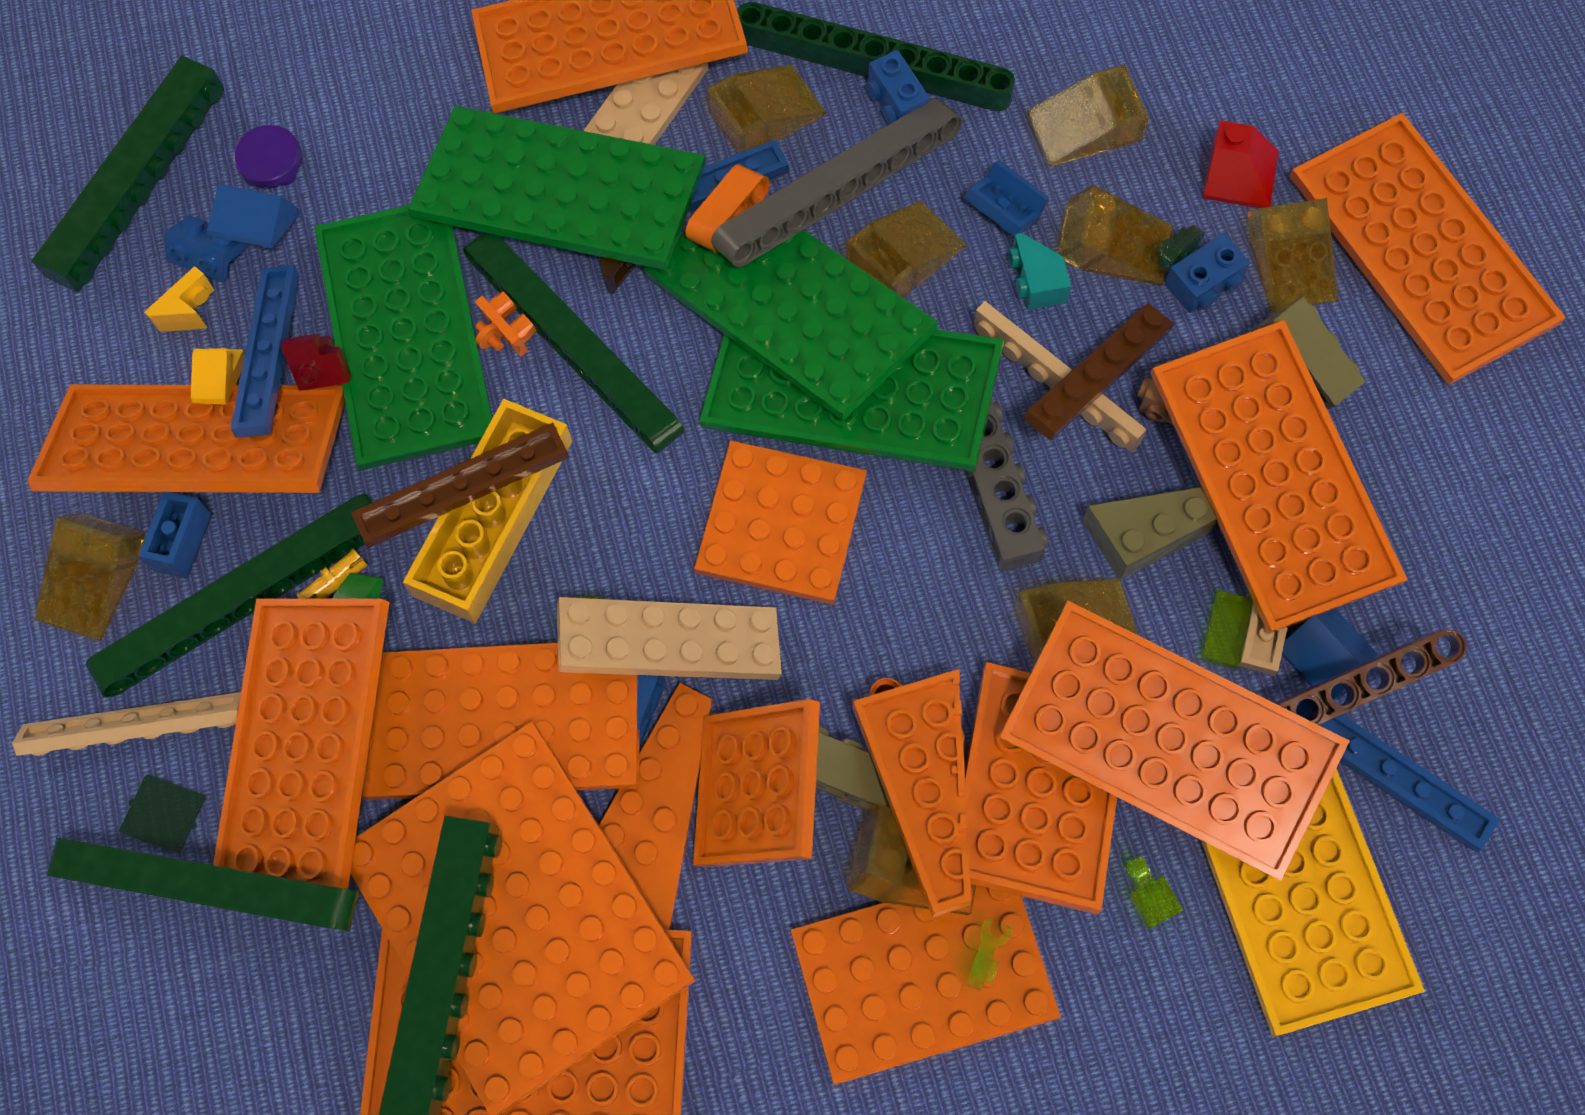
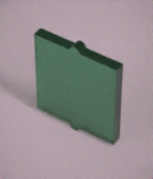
M146 774L135 798L128 802L130 808L118 832L180 854L191 830L197 827L195 821L207 796Z

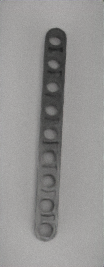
M937 98L929 100L927 104L909 112L723 223L712 236V246L736 267H742L953 139L962 127V117Z

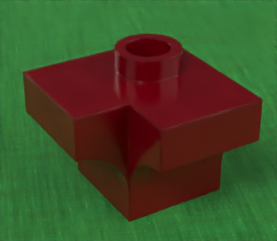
M311 334L283 340L281 348L299 391L349 383L352 376L341 347L334 346L331 336L319 337L318 334Z

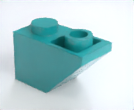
M1023 233L1015 234L1013 248L1008 250L1009 263L1012 269H1017L1019 277L1016 278L1017 293L1019 298L1025 299L1027 310L1067 303L1071 283L1063 256Z

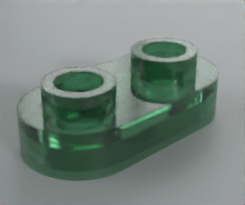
M1194 224L1188 228L1183 226L1176 233L1172 241L1166 239L1157 250L1155 255L1159 258L1157 266L1169 273L1170 267L1194 252L1202 241L1205 232Z

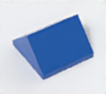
M218 184L207 233L211 237L273 248L300 215L299 209L282 196Z
M1336 609L1314 615L1285 640L1282 656L1310 686L1379 656ZM1337 684L1331 690L1332 700L1345 690L1342 685Z

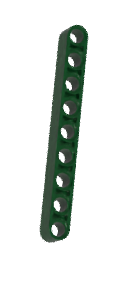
M757 2L743 3L737 9L748 46L868 77L870 62L897 50L928 94L992 111L1005 110L1012 102L1015 77L1006 68Z
M483 232L462 248L465 256L476 270L499 293L504 291L515 304L516 311L520 315L523 313L531 321L537 330L536 332L654 453L659 454L685 432L677 417L499 235Z
M359 495L93 654L86 661L85 665L102 696L112 697L126 691L254 613L256 599H277L320 573L325 567L328 568L338 562L351 549L358 550L364 546L365 543L351 512L373 503L370 496Z
M57 837L47 876L342 931H350L359 893V891Z

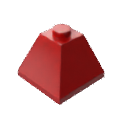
M1220 120L1211 144L1203 199L1269 210L1279 150L1254 126Z

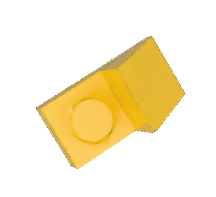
M194 266L144 313L160 332L206 329L207 326L194 309L205 303L209 295L215 290L204 273Z
M210 348L193 350L191 375L192 403L227 405L242 371L245 357L242 349Z

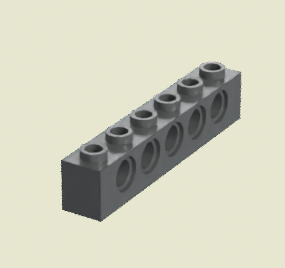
M992 400L985 428L990 435L983 437L976 472L965 471L999 570L1003 572L1041 561L1045 548L1048 547V541L1043 527L1038 528L1035 522L1036 506L1031 495L1026 496L1022 484H1025V476L1020 463L1015 464L1011 453L1014 452V445L1009 432L1004 433L1000 422L1003 421L1000 404L998 401L993 402ZM987 460H995L1001 466L998 468H990L986 466L984 462ZM999 491H1005L1009 493L1012 498L1009 500H1001L995 495V493ZM1017 523L1023 528V531L1012 532L1006 525Z

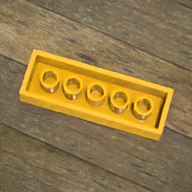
M503 398L470 459L552 422L567 451L572 444V439L567 424ZM561 462L439 516L403 580V584L411 596L476 624Z

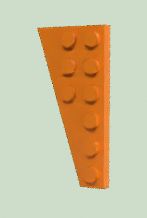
M960 669L853 701L852 705L932 918L970 906L971 903L970 862L967 843L968 824L965 805L964 746L961 727L962 708L959 688Z
M682 683L678 684L639 753V788L619 789L599 824V827L664 930H671L680 873L693 813L694 797L700 775L704 716L711 715L713 704L711 698Z

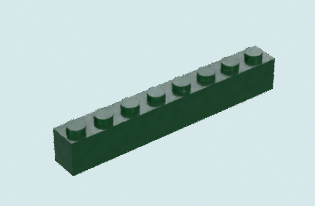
M180 56L31 260L44 277L77 293L92 278L93 271L98 264L110 253L116 239L129 226L131 218L139 207L147 201L150 192L159 179L165 176L169 165L177 154L183 151L187 140L194 130L202 124L205 115L212 105L220 99L224 87L214 69L185 56Z
M444 816L379 1115H439L442 1102H446L451 1089V1077H448L451 1060H455L460 1046V1036L456 1035L460 1018L463 1019L465 1017L469 1003V996L465 994L468 977H473L477 966V954L473 953L476 938L482 936L485 927L486 917L482 913L485 897L488 898L491 895L494 884V875L490 873L493 858H498L502 846V836L499 834V828L491 823Z

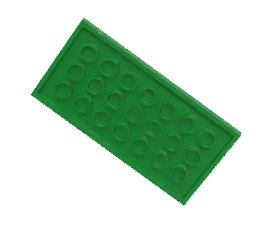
M454 106L410 202L408 211L413 218L667 270L704 171L706 158L703 154Z
M409 205L314 226L335 346L341 347L352 376L349 383L342 384L356 465L360 471L478 444L493 418L479 348L476 343V334L454 228L451 225L411 217L408 211Z
M802 230L742 267L734 266L720 252H713L687 239L686 232H684L678 238L667 270L648 266L644 268L648 279L842 421L938 329L937 320L805 230Z
M936 330L866 400L842 421L724 334L699 422L702 428L976 472L1003 353L1004 339Z

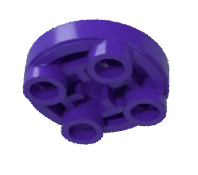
M263 125L251 129L239 139L234 148L233 160L239 174L249 186L273 187L280 184L287 186L296 180V172L301 164L302 152L295 136L289 130L276 125Z

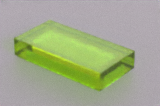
M1217 590L1201 653V661L1234 670L1239 667L1253 599Z

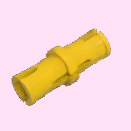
M353 548L330 569L325 567L321 570L322 575L296 595L299 599H327L338 590L349 573L357 574L362 569L368 567V564Z

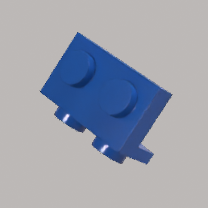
M895 50L869 63L866 88L872 100H878L882 107L883 116L888 124L929 102L928 94L899 51Z
M1000 160L993 163L986 178L968 189L964 198L975 206L979 212L987 215L1000 225L1004 231L1012 234L1014 237L1015 234L1025 232L1038 222L1049 201V197Z
M190 215L165 232V250L168 262L188 270L195 266L206 277L221 283L228 279V263L247 249V243L208 236L207 228L209 223L199 217Z

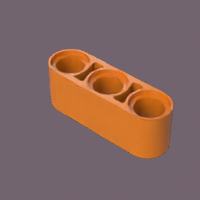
M740 164L732 167L689 219L685 231L687 239L718 253L719 251L711 243L716 229L765 199L770 187L769 178Z

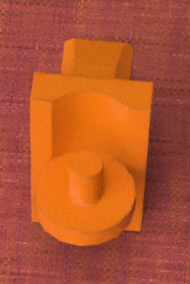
M504 291L489 301L483 295L478 298L475 303L491 324L486 325L484 321H479L476 324L475 328L479 331L476 336L477 345L481 349L493 347L496 351H500L504 347V344L500 341L501 337H503L520 357L528 351L524 343L537 331L531 321L523 313L510 324L504 320L517 310L515 304Z

